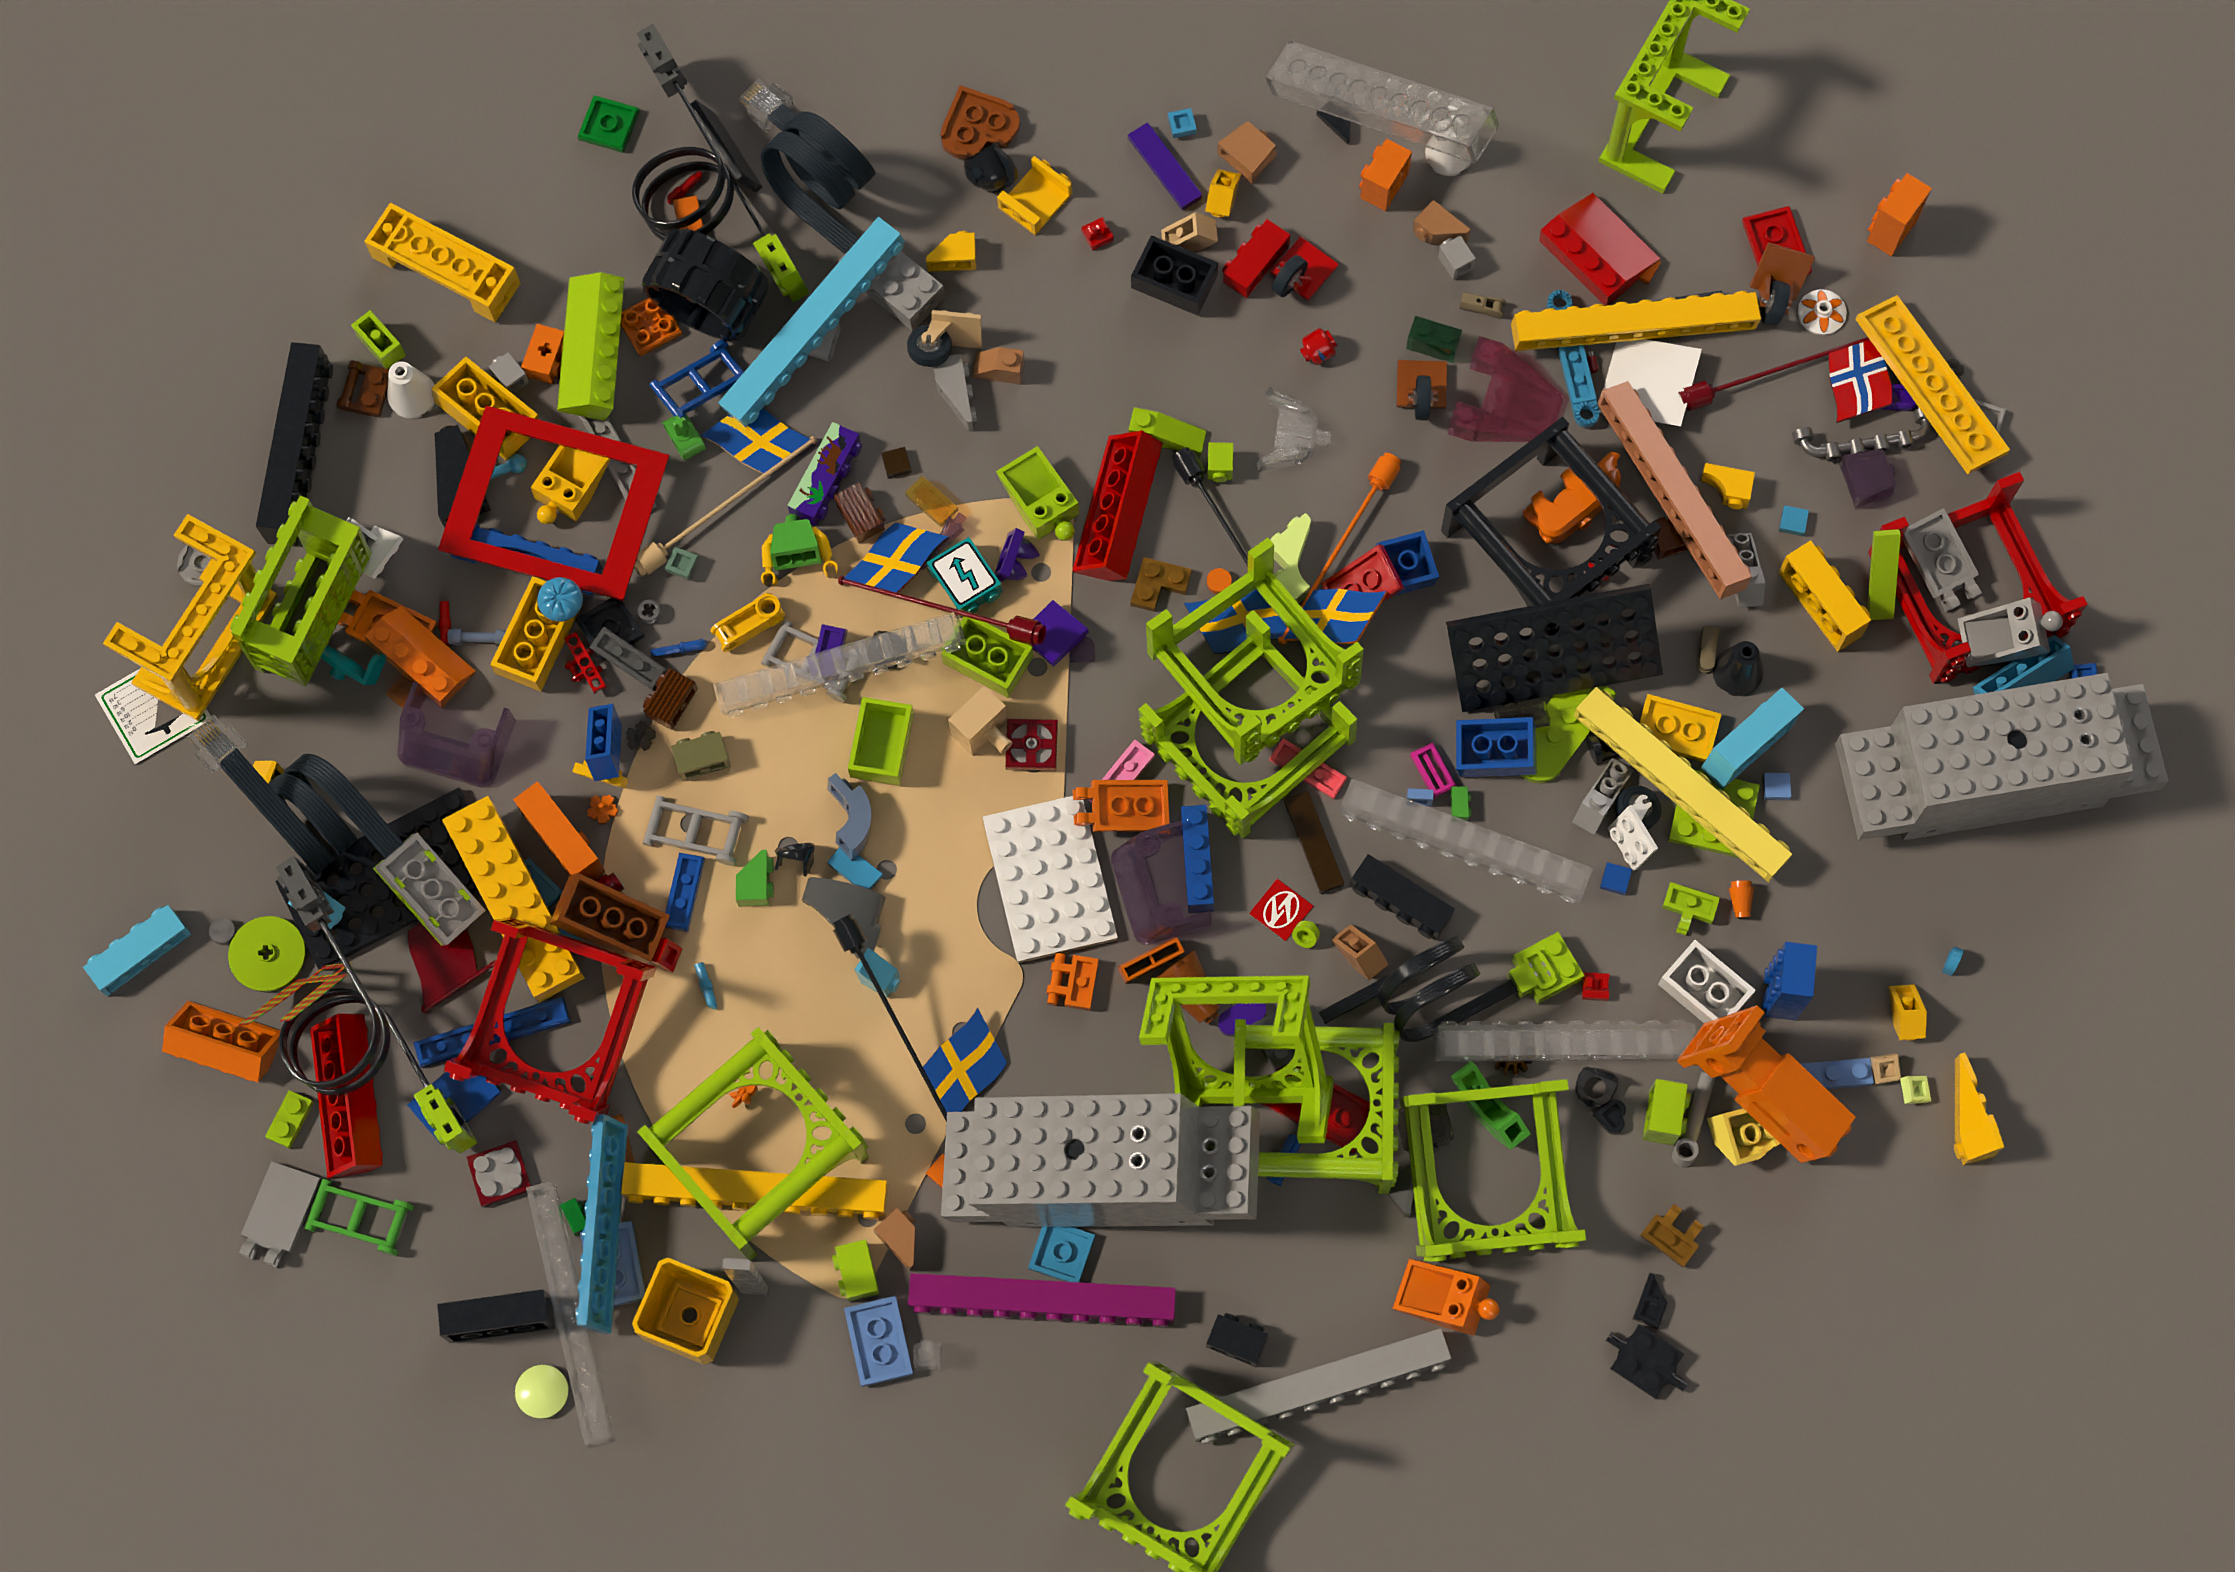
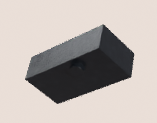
M544 1289L437 1304L440 1336L449 1343L555 1329L553 1298Z

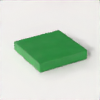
M594 95L577 136L578 140L624 153L640 113L639 108Z

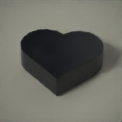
M1612 1100L1594 1113L1593 1116L1606 1132L1617 1135L1621 1133L1625 1126L1623 1117L1626 1113V1106L1620 1100Z

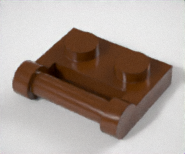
M350 360L347 380L342 396L337 400L336 407L344 411L380 418L388 393L389 369ZM363 374L365 376L357 402H351L358 375Z

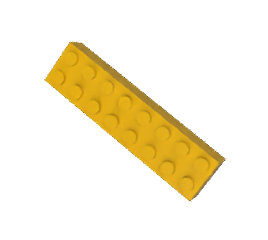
M489 796L442 819L494 920L512 917L562 934L559 928L549 924L553 915L494 802ZM530 937L528 938L519 970L533 997L539 1003L585 979L571 951Z

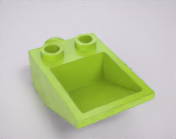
M1038 446L996 471L997 476L1024 522L1037 540L1054 530L1057 538L1062 541H1068L1073 538L1075 529L1068 521L1079 515L1078 501Z

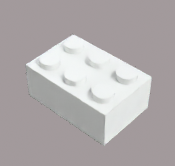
M1696 940L1684 951L1658 983L1661 988L1703 1023L1739 1012L1756 991Z

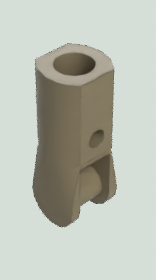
M1463 292L1460 309L1482 313L1494 318H1502L1504 314L1502 308L1506 305V301L1501 298ZM1486 304H1488V305H1493V308H1489V307H1485V306H1486Z
M1704 626L1701 629L1697 670L1702 674L1709 673L1715 665L1719 628L1713 626Z

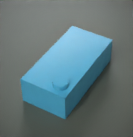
M1781 688L1717 744L1700 769L1723 790L1791 729L1804 708L1787 691Z

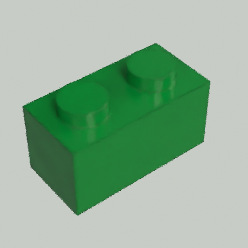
M576 1198L560 1204L573 1234L578 1236L585 1227L586 1216H584L582 1211L585 1208L581 1200L578 1201Z

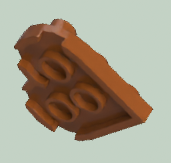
M960 85L942 125L941 140L943 150L955 158L967 159L994 142H997L998 146L1002 148L1009 146L1010 142L1019 133L1020 118L1013 104Z

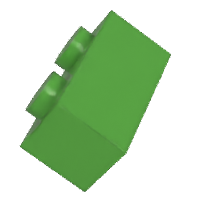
M1468 786L1451 788L1452 822H1468V818L1471 816V807H1468V801H1471V792H1468Z

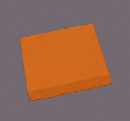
M649 297L621 312L620 325L639 357L682 335V331L675 319L660 309Z

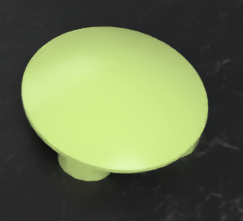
M549 1365L533 1366L526 1370L517 1381L515 1388L517 1404L525 1414L531 1417L551 1418L565 1405L569 1384L558 1369Z

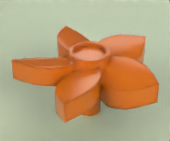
M756 1085L738 1088V1091L729 1093L731 1098L735 1099L732 1107L736 1108L742 1101L745 1104H750L751 1096L756 1093L758 1087Z

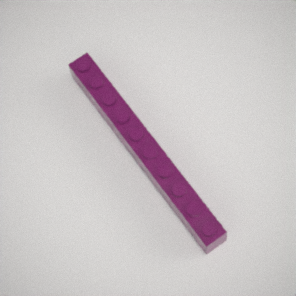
M910 1273L908 1306L910 1309H914V1313L930 1314V1310H939L941 1315L955 1316L957 1311L967 1312V1316L983 1317V1313H993L994 1318L1002 1319L1009 1318V1314L1020 1315V1319L1035 1320L1036 1316H1046L1048 1321H1062V1317L1073 1318V1322L1088 1323L1089 1319H1099L1101 1324H1115V1320L1126 1321V1325L1141 1326L1142 1322H1153L1152 1326L1168 1327V1323H1174L1176 1288Z

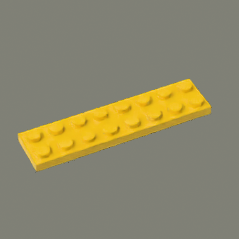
M1898 295L1857 315L1855 319L1967 474L2009 453L2010 448Z

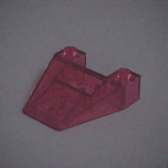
M1479 336L1472 356L1470 370L1492 377L1481 408L1457 401L1450 421L1448 435L1471 442H1529L1557 421L1564 395L1505 344Z

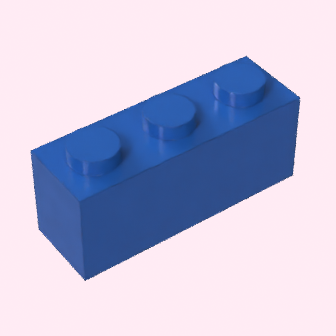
M613 703L588 709L585 760L594 782L619 777L622 724Z

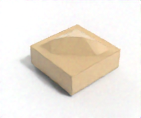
M1892 1053L1870 1057L1873 1082L1875 1084L1900 1080L1901 1072L1898 1054Z

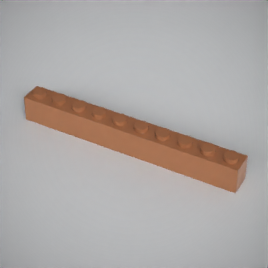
M1628 381L1602 390L1598 401L1599 408L1719 599L1746 590L1752 577L1749 567L1742 562L1737 548L1730 543L1723 526L1718 524L1713 516L1711 507L1706 505L1701 497L1699 488L1692 483L1687 469L1677 459L1675 450L1668 445L1662 430L1654 423L1650 411L1640 401L1638 392L1632 388Z

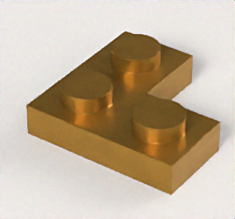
M1143 557L1130 605L1155 612L1161 589L1185 595L1192 569Z

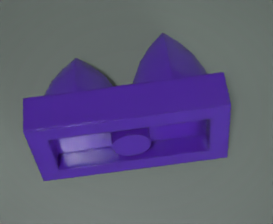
M1018 528L1007 534L994 574L1000 582L1005 579L1021 580L1027 577L1026 570L1016 560V557L1032 559L1040 556L1035 546L1023 537L1025 532Z

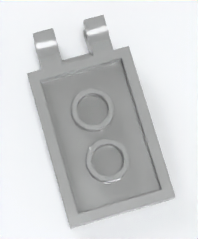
M1944 508L1913 523L1907 528L1902 540L1932 597H1941V604L1945 612L1961 605L1954 594L1958 589L1962 588V593L1966 600L1982 593L1973 579L1979 573Z
M271 1161L241 1235L246 1237L247 1240L243 1243L239 1253L243 1257L254 1260L258 1246L268 1248L269 1250L263 1262L278 1269L284 1251L292 1253L322 1180L319 1177Z

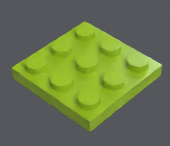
M1694 770V771H1696L1698 774H1699V773H1702V774H1704L1705 776H1707L1703 771ZM1709 778V780L1711 781V785L1714 788H1716L1717 790H1722L1712 779ZM1734 779L1723 791L1728 794L1731 799L1730 801L1737 807L1741 806L1747 810L1750 818L1753 820L1760 785ZM1676 804L1668 842L1739 858Z

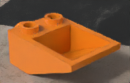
M1412 1259L1408 1260L1392 1308L1450 1330L1475 1336L1480 1317L1492 1320L1498 1316L1500 1310L1495 1300L1487 1299L1491 1285L1481 1277Z

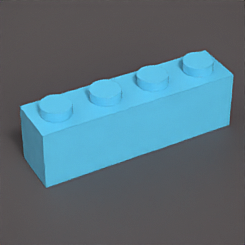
M169 905L159 907L145 922L134 925L126 936L112 941L109 944V948L101 954L93 955L83 968L98 989L106 996H109L189 937L191 932Z

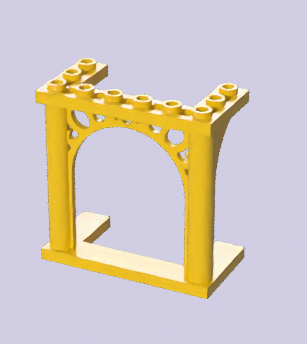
M187 514L175 532L174 537L212 558L199 577L200 581L203 582L202 586L163 646L156 644L119 622H116L103 645L141 666L131 682L133 686L192 719L199 721L243 652L232 635L230 626L234 617L240 615L243 609L242 601L246 593H251L255 585L253 581L257 571L252 560L256 553L251 548ZM269 591L256 617L257 621L262 622L278 598L276 592ZM230 597L241 603L197 673L190 676L184 665L227 598Z

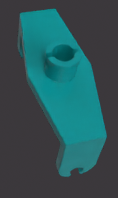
M328 645L321 655V658L332 666L329 672L330 676L338 680H344L345 675H348L363 685L376 684L386 661V657L382 653L380 655L375 654L370 660L367 670H365L354 660Z

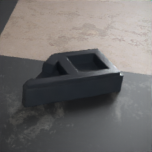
M1332 97L1316 111V115L1348 144L1350 142L1351 112L1335 97Z
M1649 1273L1633 1320L1658 1329L1667 1306V1301L1658 1286L1655 1275Z

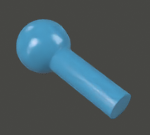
M521 454L511 455L506 463L494 468L491 479L508 472H523L527 467L526 458Z

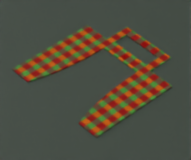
M343 963L325 965L311 977L293 981L238 1024V1026L249 1025L303 985L324 982L280 1020V1022L291 1021L349 974L338 975L345 969ZM341 968L335 974L317 976L323 970Z

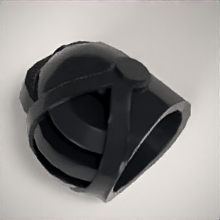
M997 142L964 160L965 175L970 183L989 193H998L1010 187L1018 179L1016 166L1011 158L1000 149Z

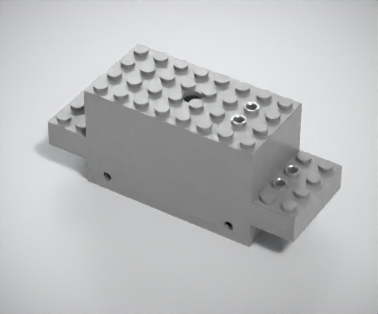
M2108 673L1902 707L1891 726L1840 734L1835 743L1858 841L1901 834L1903 840L2099 808L2103 807L2110 798L2161 790L2169 781L2143 684L2112 689Z
M1181 1093L975 1098L973 1112H947L941 1217L951 1222H1003L1011 1227L1214 1225V1220L1256 1219L1260 1112L1252 1106L1199 1107Z

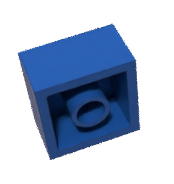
M1424 530L1376 543L1375 546L1378 544L1384 546L1404 586L1403 590L1393 596L1435 585L1439 574Z

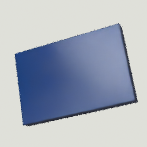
M445 1072L432 1083V1085L443 1092L445 1100L449 1097L454 1100L466 1123L501 1094L494 1084L487 1082V1077L482 1075L465 1079V1081H459L449 1077V1072ZM414 1098L407 1106L436 1138L434 1134L435 1129L429 1125L418 1102Z

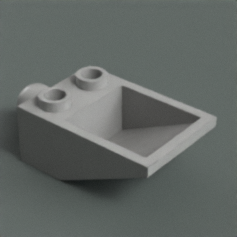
M2029 597L1958 618L1962 643L1968 642L1972 650L1966 658L1967 667L2027 659L2050 652L2046 630L2056 631L2062 626L2063 618L2061 614L2056 611H2049L2043 616L2041 604Z

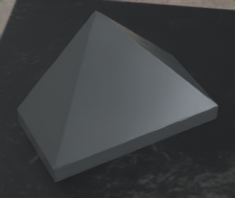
M1411 1164L1398 1174L1395 1187H1391L1388 1193L1403 1217L1407 1218L1410 1216L1414 1195Z

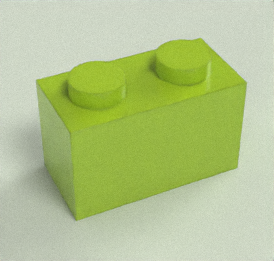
M371 310L351 324L359 340L385 369H390L393 364L406 356L398 340Z
M866 1239L836 1246V1254L832 1255L835 1271H841L842 1280L838 1281L841 1296L846 1295L848 1301L852 1302L879 1295L880 1292Z

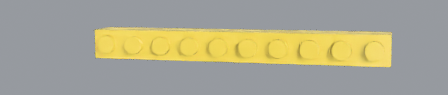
M1596 687L1576 708L1574 713L1576 719L1768 883L1789 861L1792 853L1783 841L1775 840L1763 824H1757L1750 818L1747 810L1741 806L1737 807L1734 805L1727 793L1723 790H1717L1711 785V781L1707 776L1694 771L1687 759L1682 756L1678 757L1673 753L1671 746L1664 740L1659 741L1653 736L1651 729L1644 723L1639 724L1633 719L1632 713L1625 707H1619L1607 691H1601Z

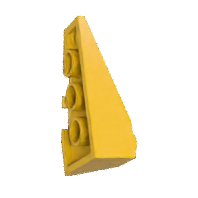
M1965 1052L1960 1053L1955 1058L1956 1144H1954V1152L1956 1157L1961 1159L1963 1165L1992 1158L2004 1148L1993 1114L1987 1116L1986 1098L1984 1094L1976 1091L1977 1078Z

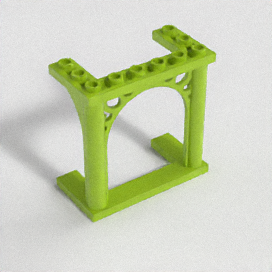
M1669 0L1614 95V99L1619 102L1609 142L1599 157V163L1662 194L1665 192L1674 176L1675 170L1633 149L1651 119L1660 121L1680 132L1689 119L1694 107L1666 94L1674 78L1684 81L1716 98L1720 96L1729 80V74L1684 53L1693 19L1701 15L1738 33L1749 14V8L1733 0Z
M1266 538L1248 551L1247 574L1173 625V616L1167 609L1146 623L1147 654L1153 661L1157 658L1234 749V759L1239 765L1246 761L1248 763L1252 762L1258 757L1261 750L1265 747H1273L1280 740L1279 737L1286 732L1288 734L1294 732L1300 726V722L1306 718L1311 719L1316 716L1321 707L1327 703L1329 705L1334 703L1342 692L1346 689L1352 690L1361 679L1364 649L1358 642L1347 649L1339 647L1308 616L1274 576V544L1269 538ZM1255 589L1298 638L1307 659L1306 676L1299 690L1283 704L1265 710L1243 709L1225 701L1216 693L1177 646L1178 643ZM1315 659L1319 661L1317 666L1312 664ZM1315 673H1325L1329 676L1330 680L1320 684L1314 682L1311 676ZM1309 687L1316 689L1311 691L1310 695L1305 692ZM1289 704H1294L1293 707H1288ZM1242 715L1244 717L1241 725L1238 724L1240 720L1235 718V716ZM1269 716H1275L1276 719H1272L1270 723L1267 725L1266 718Z
M1254 610L1246 616V639L1203 676L1218 694L1258 658L1263 656L1296 692L1304 681L1300 673L1271 644L1270 627ZM1309 687L1305 692L1310 695V692L1315 689ZM1186 692L1161 708L1152 709L1145 703L1138 709V720L1141 724L1140 729L1143 739L1149 745L1154 743L1159 749L1157 752L1166 763L1170 761L1176 767L1174 771L1183 781L1187 779L1193 785L1191 789L1199 799L1205 798L1210 803L1208 807L1217 818L1222 816L1227 822L1225 824L1227 829L1234 836L1238 834L1242 839L1251 833V825L1344 744L1349 747L1356 741L1357 718L1341 701L1333 707L1327 703L1320 708L1318 715L1329 727L1272 776L1260 781L1250 783L1235 782L1214 773L1200 757L1195 742V728L1201 710ZM1187 718L1191 722L1190 726L1188 727L1184 725H1178L1180 722L1184 724ZM1176 732H1184L1188 734L1189 740L1186 743L1177 744L1171 740V736ZM1188 748L1192 751V755L1190 757H1186L1187 753L1179 750H1184ZM1204 768L1207 772L1205 774H1201L1199 772L1200 769ZM1218 784H1222L1226 788L1223 797L1221 796V790L1219 788L1216 789ZM1236 788L1241 791V802L1233 795L1229 797L1231 790ZM1247 790H1256V793L1251 794L1252 799L1248 801Z
M1309 975L1151 978L1139 1036L1141 1045H1167L1173 1068L1175 1094L1181 1093L1199 1107H1202V1104H1233L1234 1075L1212 1067L1196 1053L1190 1040L1181 1005L1278 1003L1272 1034L1273 1042L1294 1043V1056L1284 1068L1277 1072L1264 1076H1245L1244 1103H1302L1297 1132L1298 1143H1325L1334 1080L1333 1076H1326L1308 999L1311 984Z
M1235 1019L1233 1106H1244L1245 1049L1295 1050L1294 1043L1273 1042L1274 1025H1246V1019ZM1383 1023L1382 1028L1315 1026L1320 1051L1331 1052L1345 1058L1363 1076L1370 1096L1368 1119L1360 1134L1352 1142L1333 1152L1321 1154L1259 1152L1258 1177L1352 1179L1374 1184L1378 1187V1194H1388L1390 1188L1395 1187L1396 1178L1398 1177V1161H1393V1151H1398V1135H1393V1125H1398L1399 1115L1398 1109H1394V1099H1398L1399 1083H1394V1073L1399 1072V1057H1396L1397 1047H1399V1031H1394V1023ZM1358 1048H1363L1358 1057H1353L1350 1053V1050L1358 1052ZM1370 1053H1376L1379 1056L1377 1065L1370 1069L1363 1067L1362 1061L1364 1057ZM1382 1068V1072L1377 1076V1080L1380 1081L1378 1083L1372 1082L1371 1075ZM1382 1089V1095L1376 1094ZM1379 1100L1381 1105L1376 1107L1373 1105V1102ZM1372 1124L1379 1125V1127H1377V1132L1379 1135H1381V1138L1377 1134L1371 1132ZM1364 1138L1373 1139L1378 1145V1152L1375 1154L1366 1152L1362 1147L1361 1141ZM1357 1149V1152L1363 1158H1357V1154L1349 1156L1350 1150Z
M759 1027L750 1033L753 1037L751 1041L649 1129L644 1125L637 1131L660 1160L750 1261L757 1256V1253L748 1242L823 1176L849 1160L857 1159L862 1164L869 1158L866 1152L868 1146L854 1126L849 1129L843 1121L846 1117L837 1107L831 1109L826 1101L829 1098L819 1087L814 1090L809 1084L812 1079L802 1068L797 1071L791 1064L795 1061L785 1049L782 1050L780 1048V1045L777 1043L778 1041L768 1030L763 1032ZM768 1061L773 1065V1073L769 1079L765 1080L760 1077L759 1070L762 1063ZM753 1067L754 1077L752 1079L745 1078L744 1075L751 1073L749 1069ZM779 1068L781 1069L782 1079L785 1080L786 1078L784 1084H779L776 1081L779 1075ZM793 1084H794L797 1089H794V1090L792 1091ZM751 1085L771 1087L787 1095L801 1111L806 1125L805 1149L794 1170L731 1224L668 1152L665 1146L727 1093ZM801 1094L803 1096L802 1100L797 1101L795 1099L796 1095ZM812 1113H817L815 1114L817 1118L825 1119L826 1121L820 1120L817 1122H812L810 1119V1115ZM818 1127L829 1128L832 1132L831 1136L826 1140H817L813 1137L812 1133ZM813 1145L818 1147H825L821 1151L817 1149V1152L814 1155L811 1153V1147Z
M1568 1079L1436 1094H1415L1399 1098L1400 1108L1405 1109L1419 1245H1415L1416 1256L1423 1257L1424 1261L1433 1262L1446 1260V1255H1450V1258L1466 1257L1467 1251H1476V1256L1492 1254V1249L1502 1248L1503 1253L1517 1252L1518 1246L1528 1245L1529 1250L1545 1249L1544 1243H1554L1555 1247L1569 1248L1578 1247L1579 1241L1586 1240L1585 1230L1577 1229L1573 1221L1568 1202L1556 1092L1569 1090ZM1532 1095L1540 1161V1183L1534 1200L1520 1216L1507 1223L1485 1226L1466 1221L1449 1208L1442 1198L1437 1185L1428 1105ZM1541 1200H1546L1544 1207H1548V1213L1544 1209L1538 1208V1203ZM1443 1210L1447 1213V1217L1438 1224V1218H1441L1438 1211ZM1531 1213H1538L1544 1218L1545 1227L1538 1230L1532 1227L1528 1218ZM1451 1221L1458 1222L1459 1232L1454 1238L1447 1239L1444 1236L1445 1226ZM1523 1223L1531 1234H1528L1525 1230H1519L1518 1233L1515 1230V1226ZM1466 1229L1474 1230L1475 1234L1472 1238L1471 1235H1467L1463 1241H1460ZM1492 1229H1498L1499 1233L1497 1236L1492 1235ZM1504 1230H1505L1510 1236H1504ZM1486 1232L1487 1238L1481 1239V1237Z
M1148 1362L1143 1371L1149 1375L1145 1385L1082 1492L1080 1491L1070 1496L1065 1506L1070 1508L1068 1512L1070 1515L1081 1521L1083 1519L1089 1520L1093 1517L1100 1519L1098 1523L1100 1526L1111 1532L1113 1529L1118 1530L1123 1534L1121 1537L1123 1540L1133 1546L1137 1543L1144 1546L1146 1554L1156 1560H1159L1161 1557L1170 1562L1168 1567L1175 1572H1218L1283 1458L1291 1453L1295 1444L1160 1362ZM1172 1385L1261 1438V1444H1263L1224 1512L1209 1525L1186 1532L1167 1530L1148 1520L1136 1506L1128 1483V1471L1132 1455ZM1117 1477L1121 1479L1123 1483L1121 1488H1109L1112 1483L1116 1484ZM1119 1493L1125 1496L1126 1502L1122 1507L1111 1508L1108 1506L1107 1499L1111 1495ZM1129 1509L1134 1513V1518L1128 1520L1129 1516H1120L1118 1514ZM1149 1526L1154 1527L1155 1531L1153 1534L1147 1532ZM1203 1533L1212 1534V1537L1207 1540V1542H1210L1207 1548L1202 1538ZM1159 1534H1160L1161 1541L1156 1538ZM1174 1537L1179 1540V1552L1175 1544H1169L1170 1538ZM1189 1537L1196 1539L1199 1544V1554L1196 1557L1189 1556L1185 1550V1541Z

